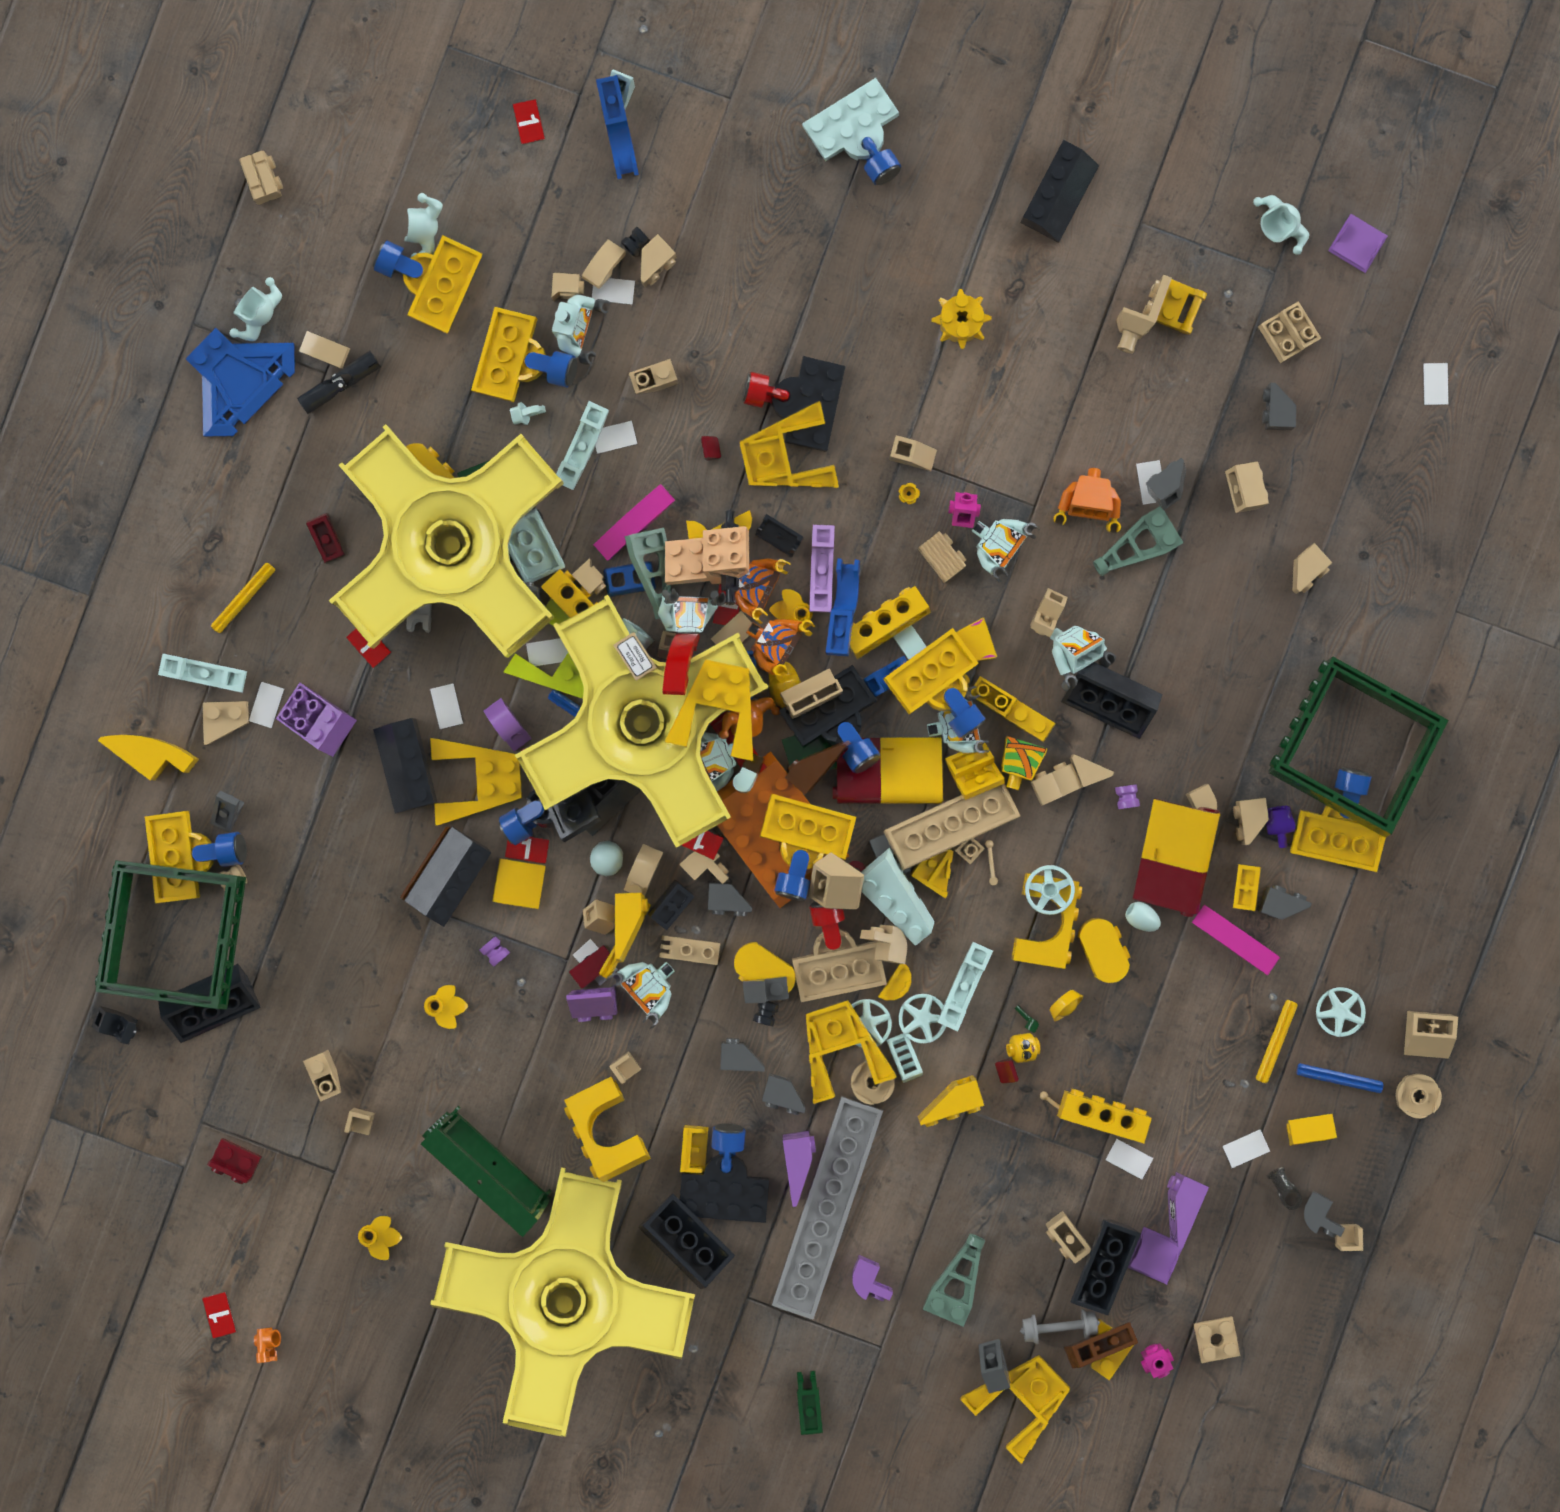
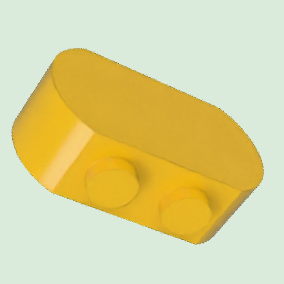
M419 443L406 446L420 464L434 475L449 479L455 478L452 475L455 471L446 462L442 465L437 460L440 455L431 446L428 449Z
M1092 918L1084 922L1079 928L1077 937L1094 976L1106 983L1120 981L1129 970L1130 964L1128 959L1131 957L1127 947H1122L1119 941L1122 936L1118 927H1113L1111 922L1101 918Z
M757 942L747 943L737 951L734 967L740 975L738 979L742 982L786 976L788 993L792 990L795 984L793 966Z

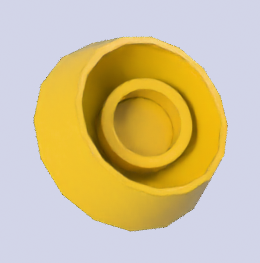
M1070 990L1062 995L1049 1009L1054 1021H1059L1063 1017L1070 1015L1082 1001L1083 995L1074 990Z

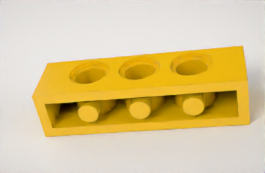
M559 569L541 588L572 618L578 614L577 607L580 604L585 603L589 608L593 606V603L588 599L591 595L583 586L578 588L573 583L576 579L568 570L563 572ZM567 587L572 588L574 591L573 596L569 599H565L562 596L563 590Z
M916 586L905 588L899 593L897 598L885 601L881 604L880 609L875 612L870 611L866 613L861 621L856 624L853 623L850 649L857 660L931 613L930 607ZM903 605L909 607L906 613L898 612L899 607ZM884 617L891 619L887 625H881L879 623L880 620ZM865 629L872 630L871 635L868 637H863L861 633Z
M1071 1089V1092L1064 1090L1057 1114L1060 1119L1145 1143L1152 1119L1146 1115L1147 1111L1134 1107L1133 1111L1125 1109V1104L1113 1101V1104L1105 1103V1098L1092 1095V1098L1083 1096L1084 1092L1076 1089ZM1088 1103L1089 1110L1085 1114H1080V1105ZM1108 1109L1110 1116L1106 1120H1101L1100 1113ZM1124 1116H1130L1131 1118L1127 1126L1121 1125V1119Z

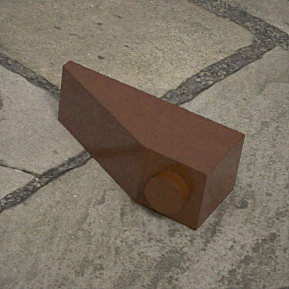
M847 740L806 756L800 761L796 759L788 767L790 772L786 778L804 795L807 794L822 779L851 742Z
M1128 1322L1093 1335L1088 1339L1068 1345L1064 1349L1073 1369L1084 1367L1138 1344V1340L1131 1323Z

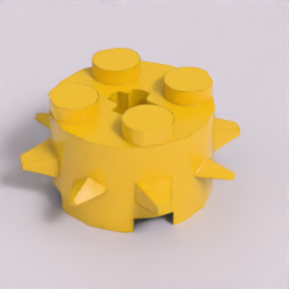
M959 289L957 296H953L949 300L939 299L942 306L941 313L931 318V322L940 325L943 333L940 338L941 342L949 339L952 342H958L960 348L964 349L966 342L971 341L973 338L984 340L981 328L983 323L992 320V316L984 314L983 308L980 305L983 300L981 296L974 299L971 296L965 295L963 290ZM958 315L965 316L966 322H964L963 320L961 323L958 322Z

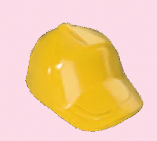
M788 662L784 664L788 674L780 673L783 678L782 681H778L775 674L771 675L769 673L770 696L775 704L781 708L786 706L780 693L801 683L794 667Z

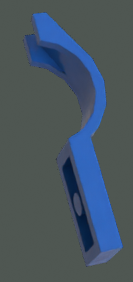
M614 75L596 79L617 179H621L622 174L634 172V175H639L618 76Z
M837 558V592L835 604L830 614L826 654L849 657L853 617L859 595L860 561L855 559L854 565L843 564V560Z

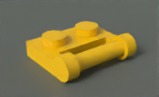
M1171 279L1156 322L1191 335L1193 330L1192 324L1202 301L1206 299L1207 293ZM1191 296L1194 298L1184 323H1180L1178 319L1187 297Z

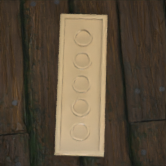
M1002 784L967 800L964 799L963 795H960L884 830V833L902 871L1015 820L1020 817V814L1006 785Z

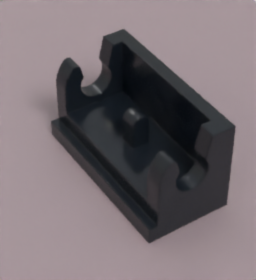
M768 514L763 518L755 534L790 557H793L804 539L802 535Z
M674 880L649 910L648 915L665 930H668L695 896L677 880Z

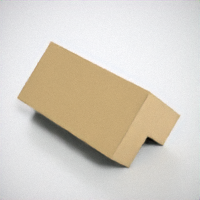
M829 668L781 692L780 696L792 719L841 695L843 690Z

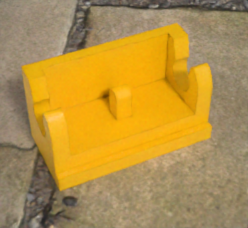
M1238 864L1233 908L1256 911L1261 867Z
M1333 1114L1288 1120V1124H1286L1290 1146L1337 1138Z
M684 1126L680 1172L702 1173V1171H705L709 1127Z

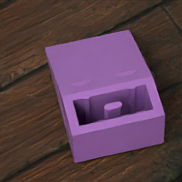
M300 682L276 717L278 721L312 746L332 757L357 721Z

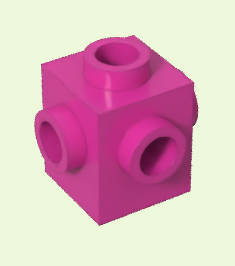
M955 493L954 501L950 500L948 512L952 514V526L974 527L975 517H979L981 504H977V495Z
M1160 1343L1152 1344L1140 1352L1144 1359L1141 1361L1146 1374L1150 1372L1153 1378H1163L1170 1373V1370L1174 1369L1171 1364L1174 1359L1169 1349L1164 1350ZM1158 1360H1161V1361H1162V1362H1160V1363H1158V1364L1155 1365L1156 1361H1158Z

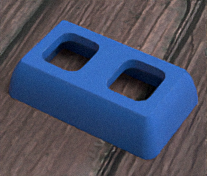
M645 561L647 569L654 573L652 562ZM633 564L610 567L603 570L606 591L609 597L645 591L642 583H634L633 571L635 568ZM621 572L624 574L625 585L615 588L612 585L611 575ZM652 577V578H651V583H652L653 588L655 589V588H656L655 578Z

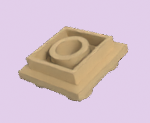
M1232 1316L1193 1323L1201 1363L1240 1356ZM1221 1334V1342L1212 1344V1335Z

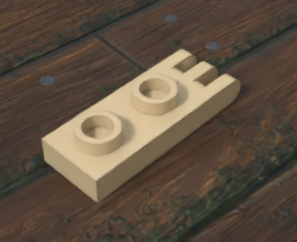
M662 935L661 940L670 941V945L661 944L660 948L667 949L669 952H661L659 957L718 965L720 943Z

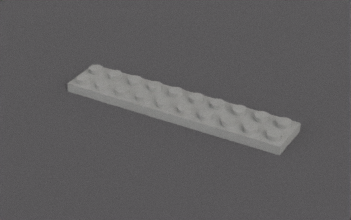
M841 1096L772 1301V1306L812 1320L814 1319L883 1113L882 1109Z

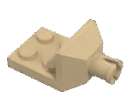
M1163 275L1160 280L1156 279L1148 296L1152 299L1145 305L1142 313L1123 307L1116 319L1119 332L1122 333L1117 347L1119 350L1133 354L1137 340L1145 336L1154 326L1172 277Z

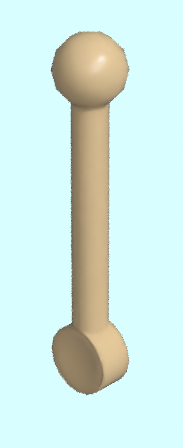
M987 840L985 846L988 848L991 873L989 883L996 885L998 879L995 877L992 853L994 843L991 840Z
M1043 1091L1040 1093L1042 1100L1048 1101L1059 1110L1060 1105L1048 1097L1047 1092Z

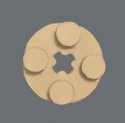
M867 1060L855 1068L851 1076V1087L855 1096L861 1102L869 1105L878 1104L886 1101L892 1095L895 1087L894 1079L879 1083L877 1087L872 1086V1088H869L867 1079L872 1078Z
M1424 1074L1407 1075L1397 1086V1106L1405 1114L1413 1118L1428 1117V1115L1438 1110L1441 1104L1442 1094L1440 1088L1429 1076ZM1421 1090L1424 1098L1416 1102L1413 1094Z

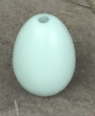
M1134 902L1126 911L1127 921L1139 930L1152 932L1158 930L1161 925L1158 914L1145 903Z

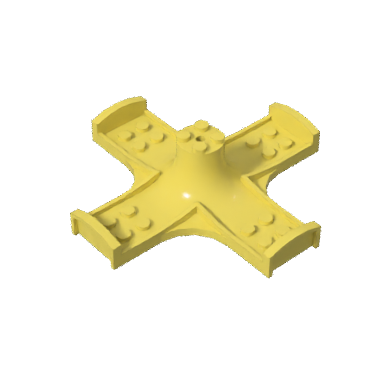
M385 424L383 426L385 431L346 465L344 463L339 464L341 469L374 505L382 519L384 537L380 552L367 568L329 601L340 609L367 640V645L373 649L408 616L424 605L446 603L457 606L468 614L502 654L509 658L555 618L521 580L510 563L508 544L512 529L522 517L553 490L560 488L564 484L563 481L522 434L517 436L481 469L467 477L449 479L434 475L420 464L395 433Z
M608 595L604 596V600L560 624H553L580 673L584 691L583 703L575 719L563 729L515 754L544 809L552 808L554 805L592 784L612 779L627 781L641 789L652 803L676 848L731 818L707 775L700 756L701 738L709 723L727 710L696 704L687 747L665 743V740L705 659L748 668L750 698L768 689L767 683L763 682L745 650L739 633L691 659L688 671L689 681L685 695H664L662 689L666 662H659L651 658L657 668L640 679L635 680L613 646L630 634Z
M561 1168L550 1218L544 1233L531 1247L519 1252L496 1253L445 1242L446 1252L435 1298L431 1300L430 1305L434 1308H444L486 1317L499 1323L510 1334L516 1349L515 1371L503 1419V1424L566 1437L576 1387L584 1365L597 1353L611 1347H629L672 1356L682 1360L695 1294L643 1284L633 1280L616 1266L611 1254L610 1233L622 1180L602 1182L599 1179L566 1172V1168Z

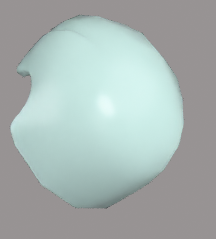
M611 841L599 842L591 852V867L597 874L605 877L616 874L621 869L623 863L622 849Z

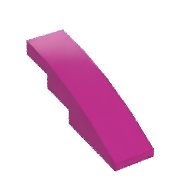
M660 484L593 545L607 561L611 560L627 545L625 536L641 533L675 499Z
M1206 905L1202 907L1192 921L1195 926L1267 976L1280 959L1278 955Z

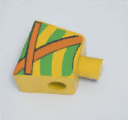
M1009 736L1005 737L1001 772L1010 774L1006 787L1019 791L1022 778L1032 781L1047 752V748Z

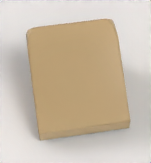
M662 632L658 657L667 659L676 633Z

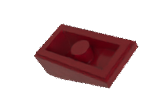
M327 513L306 522L324 563L345 555Z

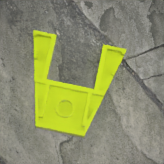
M550 599L546 608L555 618L549 624L553 626L555 623L560 624L570 619L555 601ZM567 653L552 677L517 654L514 655L504 670L506 674L583 699L584 686L580 673L569 653Z

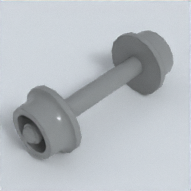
M1081 1309V1320L1037 1325L1035 1315H1032L1030 1318L1022 1319L1023 1328H1021L1020 1332L1024 1334L1025 1342H1034L1035 1345L1039 1344L1038 1334L1083 1329L1084 1337L1088 1339L1089 1336L1098 1334L1100 1321L1096 1319L1095 1311H1085L1084 1309Z

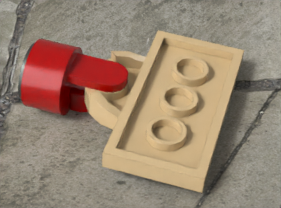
M816 901L811 903L809 909L813 926H822L823 932L815 940L813 954L792 958L801 1002L886 985L882 961L875 960L877 942L873 941L856 945L853 937L847 931L839 929L838 922L845 919L843 909L824 908Z

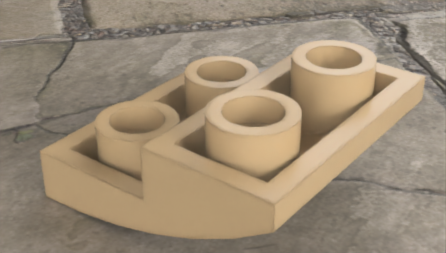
M1299 301L1258 326L1280 363L1321 339Z

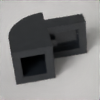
M99 1006L92 1027L99 1033L114 1036L120 1043L129 1045L130 1040L136 1034L138 1020L117 1010Z

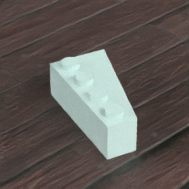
M888 848L861 871L864 874L862 893L896 927L902 930L904 935L916 946L931 934L934 920L921 898L919 899L916 895L915 888L907 880L900 864L896 862L893 852Z

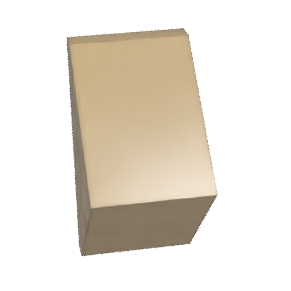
M1072 754L1070 757L1082 787L1109 778L1114 774L1113 771L1075 754Z

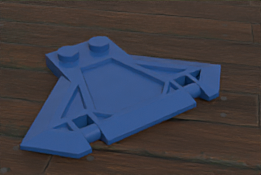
M215 328L190 353L186 360L202 374L204 437L234 436L238 432L234 425L239 420L246 424L281 388L283 383L279 379L284 374L291 377L295 373L294 343L232 344ZM276 364L278 368L273 373L269 370ZM231 411L233 414L227 420L225 415Z

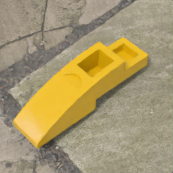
M981 676L974 685L976 688L971 690L972 696L979 695V698L976 699L978 702L1043 743L1055 726L1053 721Z

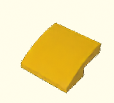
M984 743L982 746L983 750H989L986 743ZM991 751L989 753L959 752L945 758L951 775L965 800L1005 784L1004 777L996 766Z
M499 858L492 902L539 909L546 866Z

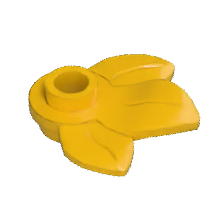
M784 589L782 591L783 600L776 602L769 608V611L778 619L803 622L811 620L813 612H809L810 605L803 602L801 595L791 589ZM803 609L806 611V615L800 616L798 611Z
M454 985L440 987L437 993L428 997L424 1003L425 1012L429 1016L435 1017L439 1026L447 1029L456 1028L455 1016L463 1013L468 1008V1004L464 999L454 996L456 991ZM433 1002H437L439 1004V1008L437 1010H434L431 1005Z
M388 1216L375 1218L371 1225L362 1227L358 1233L359 1242L363 1246L368 1247L371 1256L379 1260H388V1247H392L402 1240L398 1230L390 1227L391 1217ZM371 1232L373 1239H368L366 1233Z

